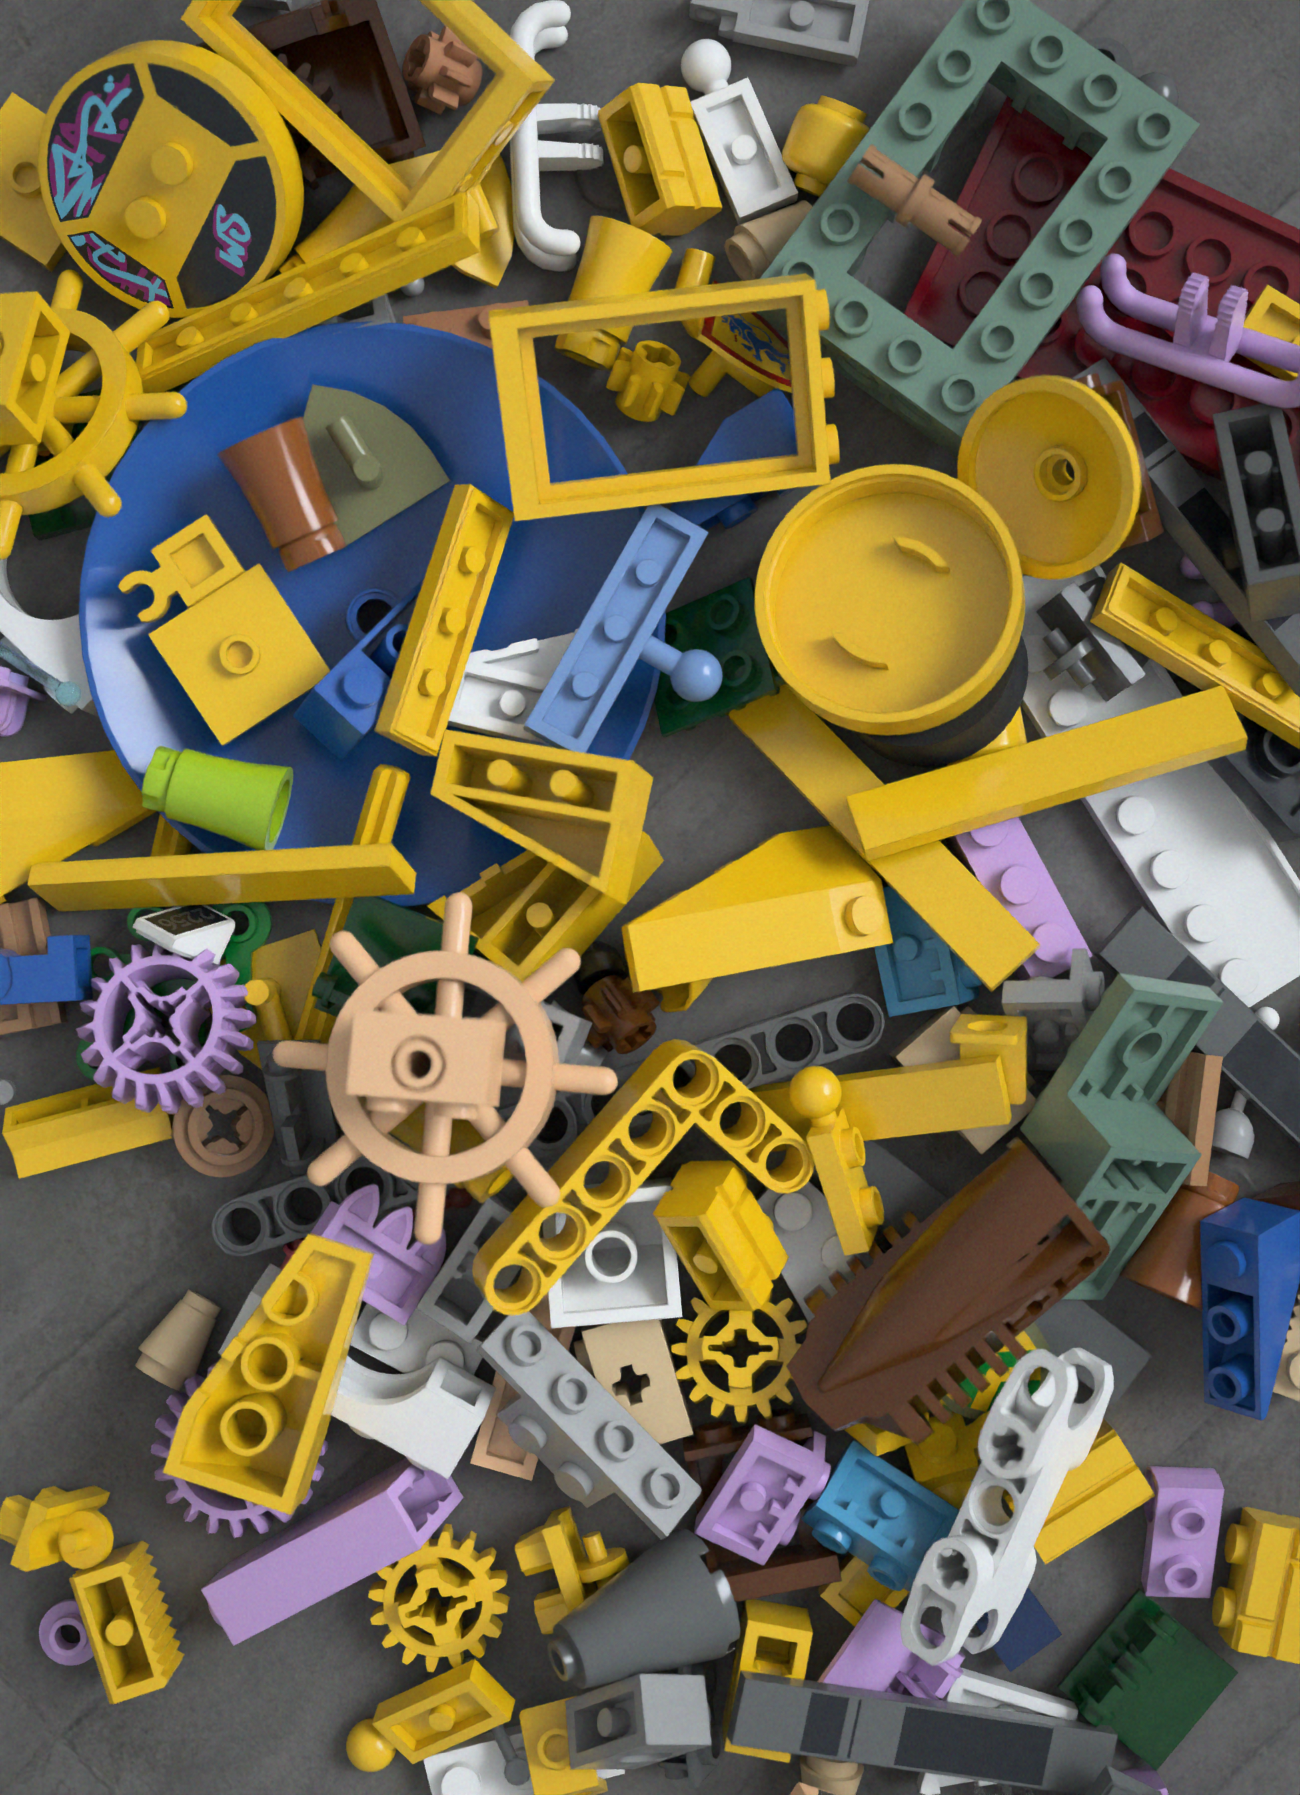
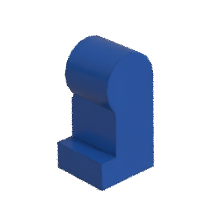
M90 935L47 936L48 955L21 956L13 950L0 948V1005L93 999Z

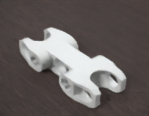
M1072 1348L1061 1354L1058 1358L1045 1349H1035L1017 1361L1008 1380L996 1398L981 1430L978 1450L982 1462L948 1538H942L933 1543L927 1551L913 1582L901 1619L902 1645L931 1666L941 1664L953 1658L962 1646L971 1654H976L992 1647L1001 1638L1034 1574L1037 1561L1033 1546L1066 1473L1082 1464L1100 1429L1114 1388V1378L1110 1364L1082 1348ZM1078 1364L1085 1366L1091 1372L1095 1382L1093 1395L1083 1404L1073 1402L1078 1386L1075 1366ZM1039 1366L1047 1368L1049 1373L1045 1381L1030 1396L1028 1392L1030 1374ZM1005 1489L1014 1500L1015 1509L1011 1519L1002 1508L1001 1498ZM930 1606L942 1609L941 1622L946 1637L941 1646L938 1647L930 1644L921 1632V1616ZM987 1612L989 1622L985 1632L980 1636L971 1633L970 1630L978 1619Z

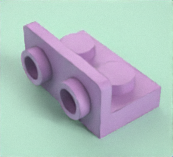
M754 1424L698 1513L694 1534L764 1566L778 1543L786 1546L792 1539L800 1520V1510L808 1498L816 1500L826 1486L831 1470L830 1464L825 1462L826 1436L812 1431L813 1437H808L802 1447Z

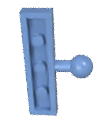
M660 504L648 505L524 724L523 730L555 748L586 753L638 658L669 675L673 689L685 700L701 702L716 694L722 683V669L720 663L712 654L699 649L682 653L652 636L653 631L708 534L706 530Z

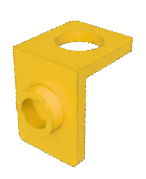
M961 1014L950 1030V1042L960 1043V1059L1000 1055L1009 1103L1023 1104L1027 1098V1016Z
M577 1696L527 1708L519 1714L534 1795H596L608 1791L606 1780L598 1776L597 1769H570L565 1701Z

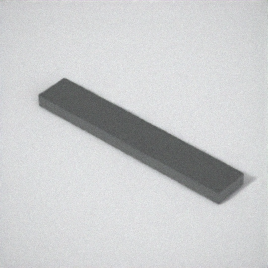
M874 1140L863 1141L866 1160L862 1168L868 1187L875 1186L878 1189L884 1208V1222L879 1226L886 1229L892 1224L905 1237L911 1230L900 1217L903 1213L910 1209L923 1222L947 1202L949 1198ZM814 1164L813 1175H815V1176L819 1179V1176H818V1173H817V1170H816V1167H815V1164ZM1061 1299L1034 1321L1047 1341L1050 1353L1057 1358L1072 1348H1082L1112 1366L1114 1388L1109 1403L1115 1406L1153 1356L1082 1300ZM1076 1365V1377L1094 1390L1095 1382L1091 1372L1085 1366Z

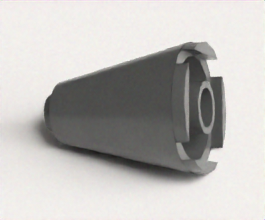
M676 1529L670 1532L666 1538L659 1539L556 1623L553 1627L554 1641L548 1644V1654L552 1666L560 1679L563 1681L570 1679L578 1688L583 1689L624 1680L637 1674H651L719 1659L734 1651L735 1648L729 1644L740 1637L737 1607L722 1570L720 1569L710 1574L700 1558L701 1555L709 1552L703 1541L690 1530Z

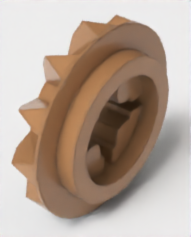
M219 1075V1078L225 1083V1093L217 1094L207 1086H204L202 1088L204 1096L203 1107L198 1108L189 1105L182 1097L178 1112L173 1114V1131L170 1136L181 1155V1159L193 1169L212 1177H231L249 1170L262 1159L272 1142L274 1125L269 1100L259 1087L239 1076ZM207 1106L224 1115L232 1110L237 1111L241 1108L235 1113L237 1117L230 1124L235 1132L234 1137L240 1142L238 1145L219 1135L211 1140L206 1139L208 1137L207 1133L213 1126L208 1118L210 1114L205 1110Z

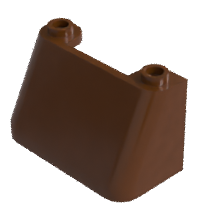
M322 0L245 27L276 58L280 53L286 54L291 72L295 73L302 64L307 62L312 66L315 75L313 85L327 80L333 91V97L328 103L340 105L344 119L343 122L387 164L416 157L414 150L426 147L376 0ZM206 42L194 45L217 54ZM318 167L314 172L318 179L340 170L336 167L333 172Z

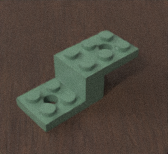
M1119 973L1113 983L1104 991L1098 1007L1080 1035L1071 1043L1066 1057L1047 1087L1038 1095L1035 1106L1020 1128L1063 1180L1060 1184L1080 1207L1110 1246L1109 1254L1104 1262L1062 1299H1104L1202 1155L1156 1103L1224 1003L1208 986ZM1065 1216L1056 1225L1062 1229L1071 1220ZM1046 1234L1037 1244L1040 1246L1050 1237Z

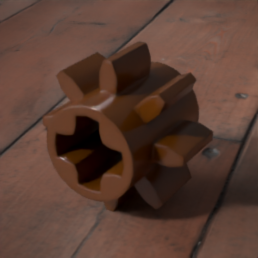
M619 975L604 977L593 984L582 998L583 1008L581 1010L586 1016L584 1020L592 1022L587 1039L594 1049L603 1046L607 1052L615 1049L618 1054H628L643 1046L656 1031L657 1025L654 1022L656 1018L651 1011L656 1009L660 1002L651 990L633 992L630 976L624 980Z

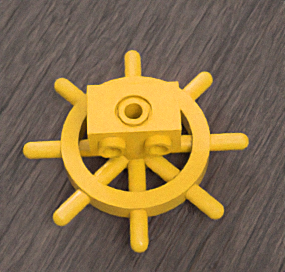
M65 270L59 275L50 306L37 291L0 294V457L10 450L5 472L0 473V560L6 559L11 554L21 515L47 512L66 505L82 495L88 499L100 515L104 517L117 515L121 510L122 502L105 477L116 467L126 453L135 436L140 420L178 419L186 413L187 401L180 393H143L139 370L130 355L134 349L168 322L170 313L164 303L160 301L149 302L112 332L111 329L96 317L77 310L84 282L82 276L75 270ZM66 351L86 353L60 374ZM102 376L101 395L77 396ZM74 423H88L81 434L74 440L71 436ZM49 450L54 457L35 467L38 452Z

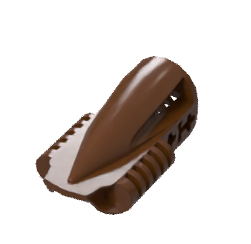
M1017 1137L1006 1145L1009 1150L923 1222L910 1209L903 1213L900 1217L911 1230L905 1237L892 1224L884 1229L882 1232L893 1247L885 1252L873 1240L868 1254L875 1262L869 1267L856 1254L847 1260V1265L856 1276L851 1282L839 1270H835L829 1275L830 1282L838 1291L833 1297L821 1285H817L803 1297L804 1302L815 1317L808 1324L806 1340L787 1364V1368L804 1402L834 1431L838 1432L859 1423H868L885 1431L908 1438L919 1446L935 1432L930 1422L924 1416V1413L930 1409L945 1424L954 1416L942 1400L944 1396L949 1394L961 1408L966 1407L972 1402L971 1397L960 1384L962 1381L968 1378L981 1393L991 1386L988 1379L979 1369L980 1366L987 1362L999 1377L1010 1370L997 1352L1006 1346L1018 1361L1028 1354L1016 1336L1084 1281L1107 1258L1110 1246L1057 1180ZM1067 1216L1071 1222L1060 1229L1056 1224ZM1047 1234L1050 1238L1039 1246L1037 1243Z

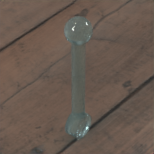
M0 642V657L55 692L56 700L61 705L69 707L79 702L82 694L80 687L76 683L71 681L61 682Z

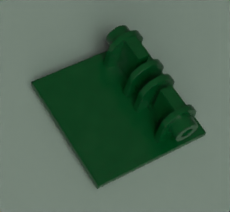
M747 577L666 613L664 643L682 653L699 649L712 654L720 663L722 683L719 690L711 698L701 702H692L680 697L672 687L670 676L660 671L654 701L661 735L664 738L682 730H693L699 723L716 716L724 717L733 709L741 710L750 702L767 695L772 697L780 693V686L785 685L768 657L759 634L752 578Z
M378 896L354 897L342 931L353 934L381 969L391 962L406 956L422 952L441 951L443 923ZM471 934L469 935L468 954L473 956L479 938ZM335 955L332 957L327 973L321 972L312 990V996L318 998L314 1008L338 1018L345 1003L359 987V984ZM438 981L421 984L402 994L417 1014L435 1016Z
M1138 1588L1057 1687L1079 1705V1712L1096 1727L1100 1724L1110 1726L1118 1734L1120 1741L1157 1771L1238 1674V1671Z

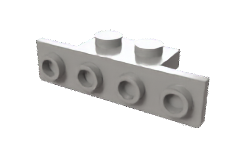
M529 1311L516 1316L507 1315L476 1350L518 1392L497 1414L507 1425L513 1441L523 1450L535 1454L554 1474L558 1487L569 1497L581 1501L586 1508L615 1492L661 1540L666 1538L700 1495V1486Z

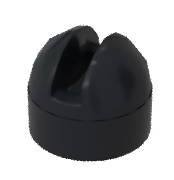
M594 941V949L586 950L581 955L579 969L573 974L580 993L585 994L593 984L610 975H619L623 980L627 978L622 958L616 948L610 944Z

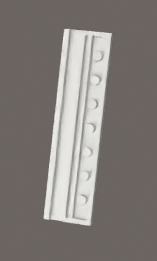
M1100 565L1082 574L1064 579L1048 580L1027 575L1023 576L1022 574L1025 589V615L1021 635L1028 656V680L1021 706L1042 738L1183 697L1165 667L1152 659H1149L1142 668L1146 675L1107 702H1105L1092 683L1081 690L1066 670L1051 681L1043 672L1057 658L1042 640L1051 633V630L1036 611L1074 581L1080 586L1097 577H1104L1106 580L1107 576ZM1206 761L1080 798L1157 921L1243 1003L1251 1007L1300 976V880L1269 831Z

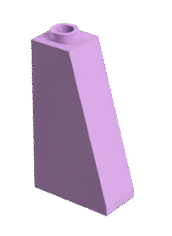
M404 1458L229 1562L201 1591L208 1601L213 1619L218 1625L223 1627L234 1646L419 1550L464 1497L451 1475L447 1479L432 1470L420 1469L409 1462L407 1458Z

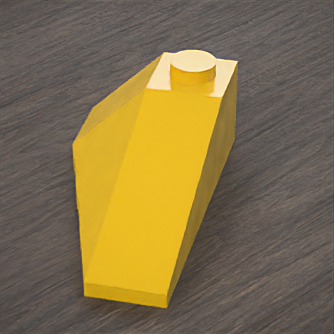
M115 750L0 763V904L6 901L4 895L28 882L31 865L61 862L88 845L98 847L157 812L142 807V793L123 767Z
M831 825L775 834L758 844L759 847L746 855L728 862L715 870V873L687 890L678 892L621 927L633 992L891 944L893 939L882 881L866 861Z
M313 1233L307 1235L263 1296L261 1303L224 1350L215 1367L183 1407L163 1473L289 1515L293 1513L308 1494L324 1443L374 1253Z

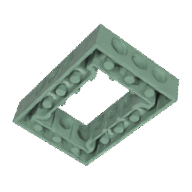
M965 0L760 279L807 274L815 279L816 290H826L830 317L829 330L819 331L821 358L830 357L833 369L957 458L965 429L977 408L995 391L1015 380L1179 157L1200 124L1031 1ZM987 82H989L1013 100L1011 107L1020 113L1024 109L1028 110L1065 137L1062 144L1072 151L1076 146L1090 155L1093 160L954 349H951L853 277L863 265L866 251L872 240L887 220L893 224L897 213L854 184L852 186L847 181L858 164L864 166L860 161L871 144L917 178L925 169L931 172L938 163L947 138L962 118L967 122L978 107ZM864 166L867 170H869L870 172H872L873 174H875L876 176H878L879 178H881V176H879L878 174H876L874 171H872V170L869 169L868 167ZM785 308L756 311L760 316L787 334Z

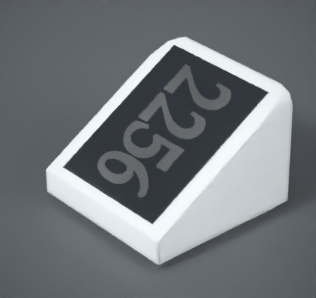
M207 905L177 906L137 918L133 928L137 929L136 933L163 948L194 959L207 948L216 954L212 963L218 965L234 931L235 921Z

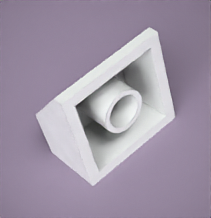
M671 1178L644 1180L548 1291L551 1328L682 1317L677 1253L653 1215L665 1192L671 1190ZM600 1184L584 1185V1187L594 1188L599 1186ZM557 1212L543 1220L544 1238L554 1237L561 1232L565 1225V1213Z

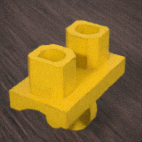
M95 1485L70 1492L52 1486L42 1489L34 1501L21 1495L7 1497L0 1509V1539L16 1546L10 1565L28 1572L61 1561H65L70 1566L78 1569H86L101 1564L109 1556L114 1541L111 1524L98 1511L107 1504L110 1492Z
M570 1506L552 1511L543 1526H539L520 1536L515 1544V1552L521 1571L525 1576L554 1568L560 1586L556 1589L538 1593L534 1599L535 1614L543 1635L553 1634V1627L556 1623L597 1591L594 1581H596L599 1589L612 1579L614 1574L620 1572L629 1564L625 1548L606 1549L600 1531H593L582 1537L588 1555L586 1557Z

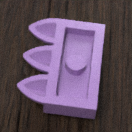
M375 1184L367 1185L348 1195L340 1205L331 1201L311 1233L374 1253L362 1300L405 1326L444 1261L446 1251L445 1230L442 1229L440 1239L434 1244L424 1245L416 1239L407 1248L413 1229L412 1208L406 1206L394 1210L372 1227L379 1209V1189Z

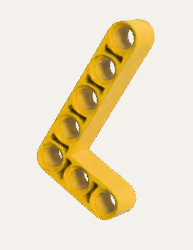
M673 1039L663 1042L653 1050L547 1172L559 1187L560 1196L558 1201L551 1207H542L528 1194L480 1248L473 1260L472 1274L474 1282L491 1306L504 1315L516 1316L531 1310L693 1124L748 1174L777 1193L788 1194L799 1190L807 1184L813 1174L815 1164L809 1145L714 1057L685 1040ZM694 1059L696 1071L692 1081L685 1087L674 1088L673 1074L677 1066L683 1061ZM740 1102L741 1115L737 1123L729 1129L721 1130L720 1116L724 1109L732 1103ZM651 1110L653 1120L648 1132L641 1137L630 1138L628 1129L632 1118L641 1111ZM785 1144L786 1155L783 1162L776 1169L767 1171L766 1159L768 1154L776 1146ZM608 1161L609 1173L605 1181L597 1187L585 1188L583 1182L588 1168L597 1162ZM557 1212L565 1213V1225L561 1232L551 1238H539V1228L546 1217ZM511 1264L522 1266L521 1276L511 1287L505 1289L493 1287L494 1278L502 1268Z

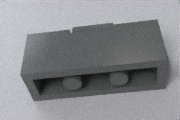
M1262 403L1213 414L1216 457L1233 531L1250 621L1254 623L1299 614L1300 488L1282 408Z

